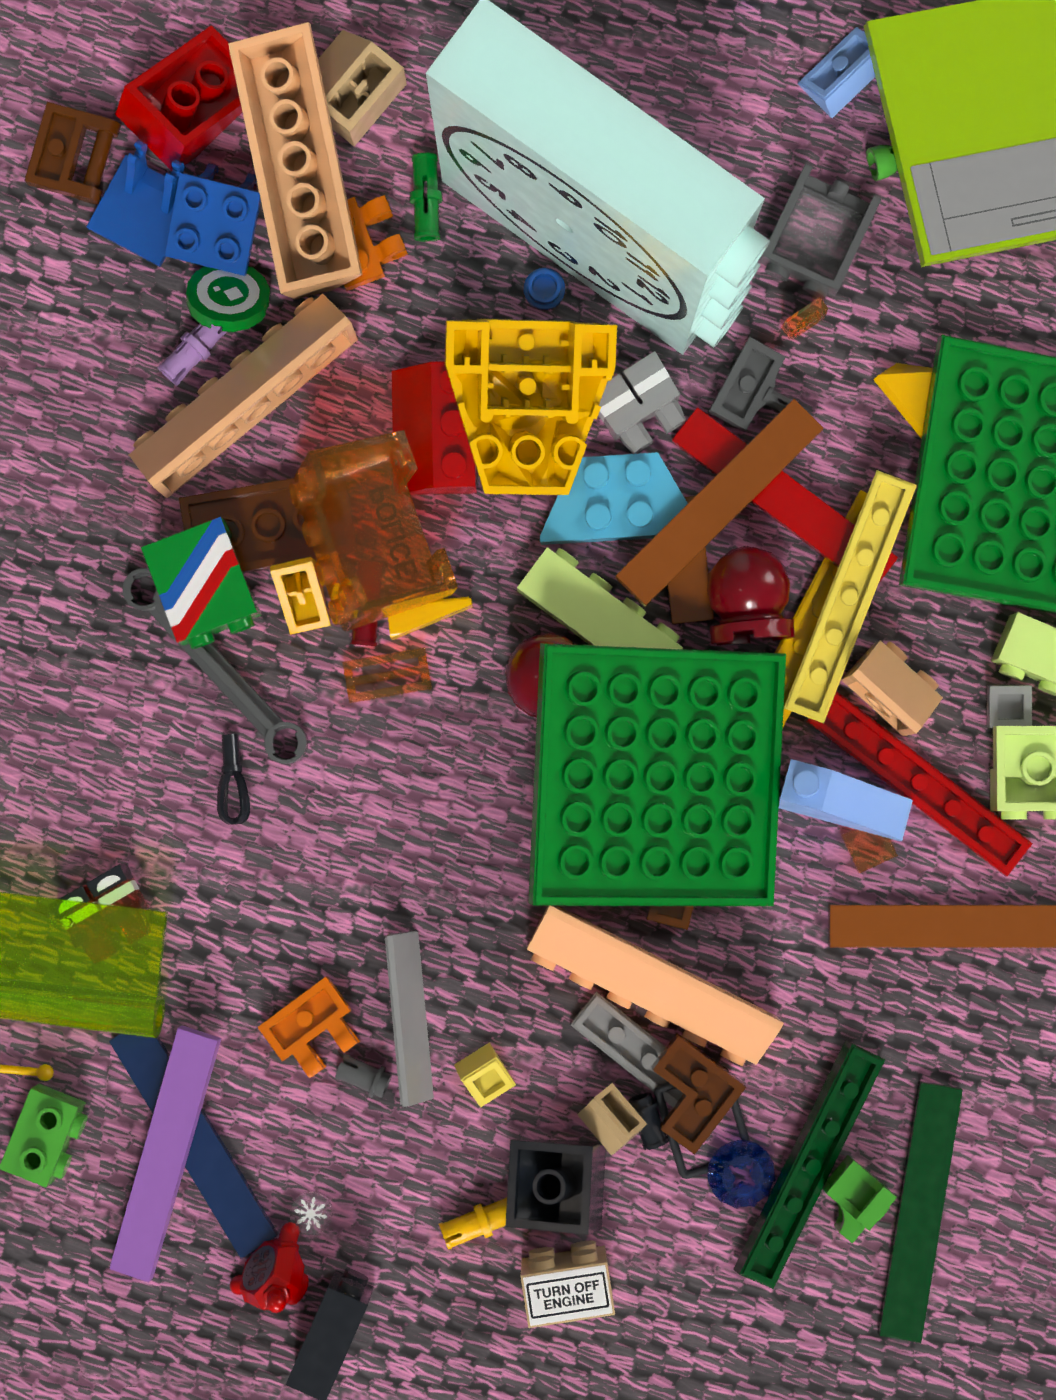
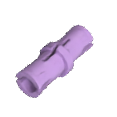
M199 323L190 333L185 332L180 338L182 342L157 368L169 381L178 386L201 359L205 361L211 355L209 351L226 332L222 331V327L211 324V328H208Z

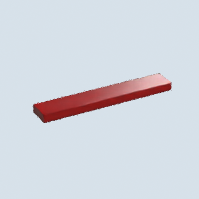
M698 407L672 439V443L715 475L723 470L747 446L745 442ZM782 471L751 502L839 568L855 525ZM892 552L880 581L898 560V557Z
M836 691L824 724L810 718L807 719L806 722L898 794L913 800L912 805L1005 877L1011 873L1033 844Z

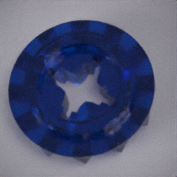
M736 1140L724 1144L714 1153L708 1165L707 1178L712 1192L721 1203L736 1209L747 1206L755 1207L757 1202L761 1201L764 1197H769L772 1184L776 1181L774 1163L763 1147L752 1141ZM731 1164L734 1168L738 1167L742 1170L747 1165L751 1166L748 1173L755 1185L747 1184L744 1181L733 1185L736 1178L728 1165Z

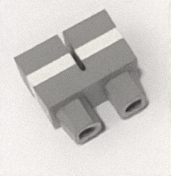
M655 351L624 370L622 376L619 373L611 381H608L599 404L601 409L598 416L608 428L610 435L615 441L620 438L632 454L639 453L653 443L652 438L643 426V423L655 416L666 434L682 426L686 421L682 408L678 403L680 393Z

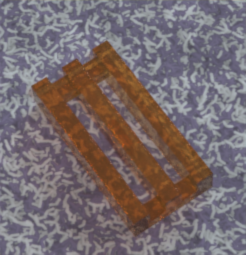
M425 647L342 662L349 703L432 689ZM418 658L419 666L354 677L352 670ZM421 674L422 682L356 693L355 686Z

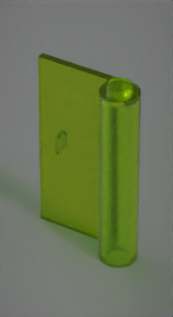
M0 892V1019L157 1038L162 1029L165 1013L164 997L159 996L158 993L168 912Z

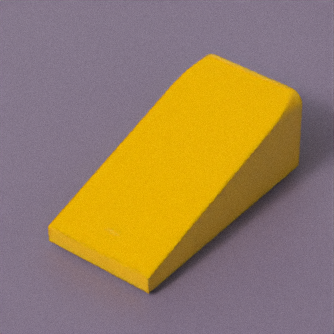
M469 597L390 604L387 607L390 638L395 640L473 608L472 599Z

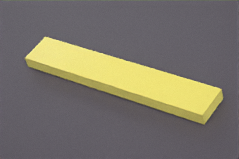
M876 470L784 706L785 709L824 724L917 487L916 484Z

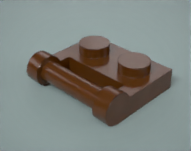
M47 102L24 181L28 186L98 205L102 195L99 186L113 138H118L121 124L106 117ZM88 129L97 132L82 184L72 181L86 130Z

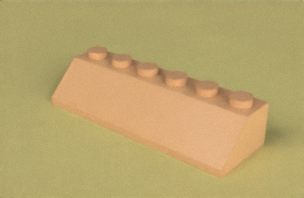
M306 22L228 43L280 293L294 300L335 290L363 275L311 24Z
M321 294L317 299L310 297L303 301L295 309L294 314L296 316L284 326L277 324L269 329L262 337L264 343L252 353L246 350L239 354L231 362V370L220 379L213 377L198 390L199 397L188 406L181 404L174 408L166 416L165 420L167 423L155 433L153 430L146 432L133 444L135 450L129 456L153 488L164 497H170L358 340L351 321L324 294Z
M557 905L547 906L527 946V950L534 953L531 958L533 962L552 971L556 964L571 971L568 978L571 981L589 990L596 984L609 991L607 999L627 1009L630 1008L632 1003L646 1009L647 1012L644 1017L662 1027L667 1028L669 1023L672 1022L684 1028L685 1031L682 1036L702 1047H705L708 1041L722 1047L723 1050L720 1055L740 1066H743L746 1060L757 1065L784 1024L774 1014Z

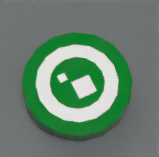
M205 266L197 270L187 283L186 305L189 312L201 325L211 328L212 324L222 327V331L225 332L249 329L263 320L269 307V285L264 276L249 266L246 276Z

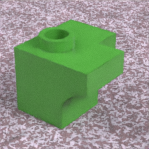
M849 1155L844 1158L830 1175L823 1187L825 1193L836 1201L839 1213L834 1224L835 1228L852 1244L865 1228L869 1231L897 1198L882 1182Z

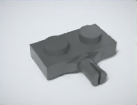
M749 337L708 413L745 432L756 412L765 404L781 412L792 400L773 389L775 387L776 375L786 357Z

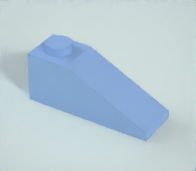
M791 759L780 797L779 809L902 842L913 800L834 770Z

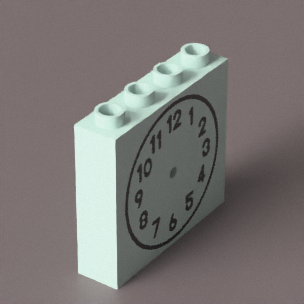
M479 0L426 72L442 182L682 355L696 336L714 348L744 306L741 303L752 287L749 283L761 265L758 263V260L770 243L769 239L754 229L765 198L489 0Z

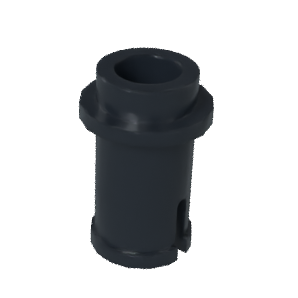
M651 1092L642 1093L630 1098L628 1102L647 1123L639 1132L643 1149L652 1150L668 1143V1136L659 1126L661 1119L656 1108L659 1102L655 1098L653 1099Z

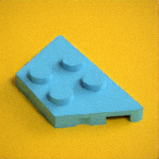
M658 452L582 457L569 495H558L540 534L541 545L654 538L688 503Z

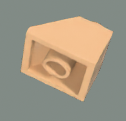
M880 640L869 648L841 681L900 735L916 734L943 699L935 691L939 685L924 671L914 672L905 663L908 659L906 654L894 643L889 641L885 645Z

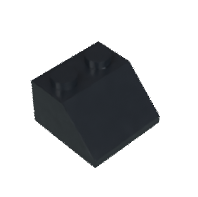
M510 1140L505 1227L589 1235L602 1230L605 1147L601 1143L571 1140Z

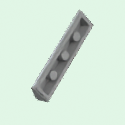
M417 931L390 933L385 937L399 1096L402 1107L412 1106L434 1098L419 934Z

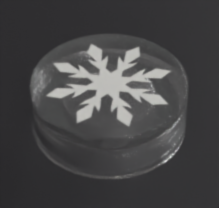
M316 1190L305 1191L298 1195L290 1208L291 1222L295 1223L299 1227L300 1233L305 1235H316L323 1232L329 1226L333 1217V1206L330 1199L322 1192Z

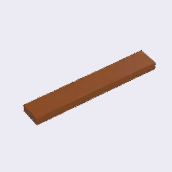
M793 399L615 578L646 607L823 431L824 427Z
M828 905V945L830 948H1056V905Z

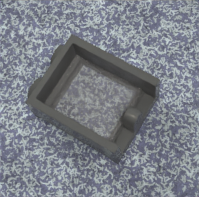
M805 164L769 239L770 243L759 263L766 266L764 271L768 275L781 281H787L791 277L804 283L802 289L808 294L825 299L827 294L835 297L879 206L881 198L873 196L871 202L868 203L847 193L850 187L841 181L835 180L833 185H830L810 176L813 167Z

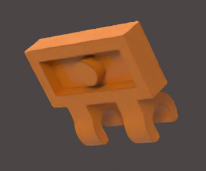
M385 195L370 200L360 208L355 197L347 199L363 275L344 284L346 291L385 277L381 265L408 255L400 234L390 236L376 246L373 245L367 230L368 226L393 217Z
M328 976L324 977L258 1026V1029L280 1060L283 1062L293 1055L309 1078L327 1067L309 1044L310 1041L326 1029L343 1053L360 1042L351 1027L343 1019L352 1009Z

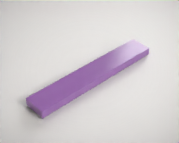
M183 1025L177 1028L109 1269L148 1283L154 1277L222 1039L220 1037Z

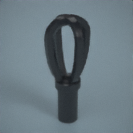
M238 734L222 735L223 766H221L222 776L217 792V812L224 823L238 825L246 822L249 818L250 801L247 785L241 774L242 765H240ZM231 776H234L237 783L240 801V813L235 818H231L228 814V786Z

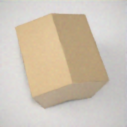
M613 1083L595 1096L577 1114L611 1156L623 1148L647 1125Z

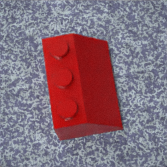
M445 361L427 362L391 371L394 495L477 493V469L445 367Z

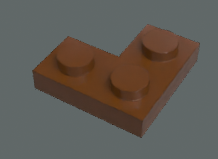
M676 1033L651 1067L654 1072L684 1094L659 1126L663 1132L695 1155L746 1089V1085L680 1034Z

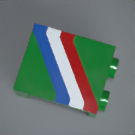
M221 517L141 547L176 642L183 646L189 644L191 649L200 648L214 642L213 634L229 629L231 634L247 630L255 626L253 619L262 616L260 608L253 601L230 541L232 535L227 522Z

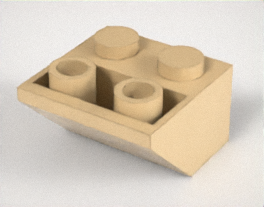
M345 30L340 32L318 59L332 129L352 146H355L407 85L404 67L372 41Z

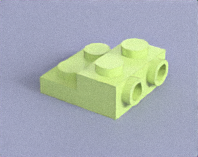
M993 726V769H990V811H1001V819H1027V811H1043V819H1056V726Z

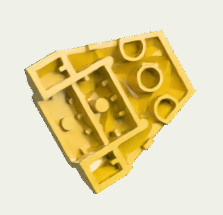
M446 320L445 367L454 391L484 494L569 495L587 447L585 441L593 420H597L601 409L599 404L607 382L611 381L615 371L617 325L556 320Z

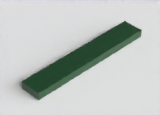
M845 1040L736 1262L734 1270L739 1275L774 1289L885 1059Z
M919 1081L877 1331L879 1336L918 1343L922 1342L963 1089L924 1081Z

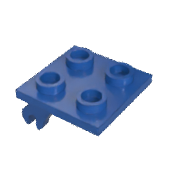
M137 140L134 144L136 148L134 155L131 153L128 156L125 155L86 227L90 231L161 267L166 258L164 255L179 174L184 171V164L174 160L171 164L173 167L171 174L166 173L165 176L150 169L146 161L148 146L142 141Z
M208 163L205 171L199 176L181 172L179 174L164 256L246 276L261 204L259 191L253 190L254 184L257 183L256 175L248 173L245 181L237 187L214 181V175L219 171V167L216 164Z

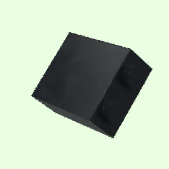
M346 1268L344 1273L335 1270L285 1384L286 1386L318 1400H327L374 1289L373 1286L367 1284L369 1280L367 1276L349 1268Z

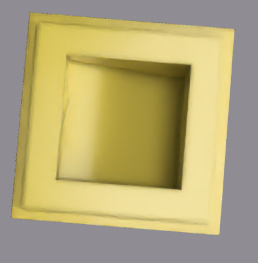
M490 1042L454 1064L461 1081L480 1108L516 1085Z

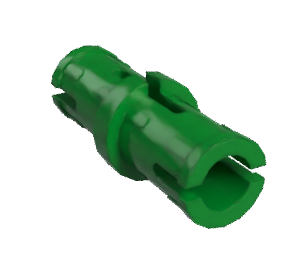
M417 153L412 155L413 191L409 194V201L414 205V240L420 242L440 240L439 204L443 201L442 192L438 190V155L434 153ZM424 182H427V214H425Z

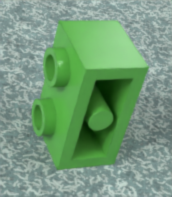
M42 1084L32 1087L1 1161L0 1170L45 1188L52 1184L56 1178L63 1179L72 1159V1155L66 1153L72 1138L79 1139L87 1122L88 1115L82 1113L86 1102Z

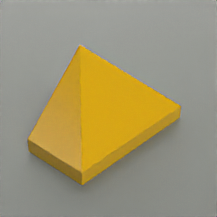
M896 363L873 380L922 439L933 368Z

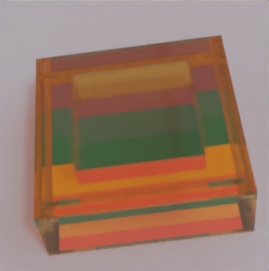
M819 297L787 318L781 329L789 340H794L821 322L827 314L828 307L822 298Z
M857 829L841 834V838L858 873H862L898 856L890 838Z

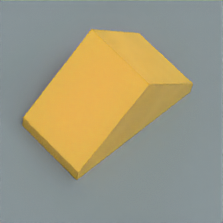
M312 557L270 566V572L290 635L331 626L318 564Z

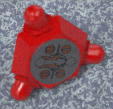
M293 1222L285 1223L280 1230L279 1238L264 1241L245 1261L242 1275H237L231 1279L230 1290L236 1295H242L245 1302L261 1310H269L273 1313L283 1311L286 1304H297L305 1295L309 1284L308 1276L304 1273V1263L298 1252L299 1227Z

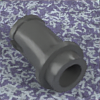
M346 1053L342 1060L344 1062H341L338 1067L335 1079L368 1092V1097L371 1099L374 1096L383 1098L391 1081L392 1074L385 1072L386 1067L384 1066L378 1069Z

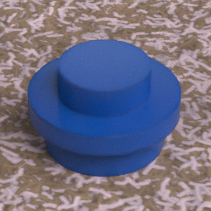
M539 268L531 272L526 278L524 295L532 307L539 310H550L558 306L563 300L565 283L561 275L555 270Z

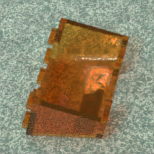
M404 430L308 451L295 474L294 482L290 483L289 486L292 503L296 508L300 507L304 519L302 531L305 542L309 547L313 546L317 558L315 570L318 581L322 586L326 585L331 600L328 603L331 620L334 625H340L345 632L449 597L458 588L445 548L436 550L431 556L407 483L416 472L417 466Z

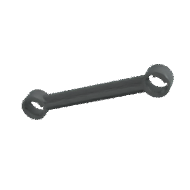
M140 568L132 571L125 578L122 588L126 602L137 610L149 612L176 641L157 589L152 598L155 602L143 606L133 601L134 597L131 593V586L135 580L143 576H151L149 569ZM212 643L196 649H191L189 644L185 646L179 644L265 738L264 747L272 760L281 764H293L305 756L308 750V737L305 731L294 723L284 722ZM285 728L297 731L295 736L298 740V746L294 751L296 756L289 759L275 754L276 751L273 748V738L277 734L276 732Z

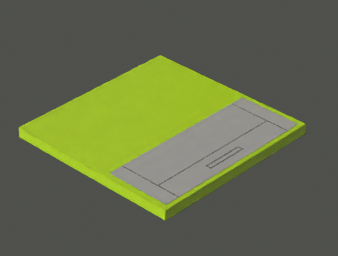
M976 0L867 21L863 27L921 267L1056 240V0Z

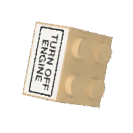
M581 1241L571 1244V1251L554 1253L553 1247H543L529 1251V1257L521 1259L520 1277L528 1328L615 1315L605 1245L596 1247V1241Z

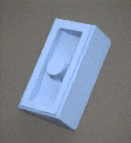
M858 27L854 28L798 82V85L831 118L875 78L865 32Z

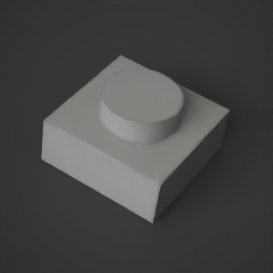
M987 685V727L1032 726V685Z

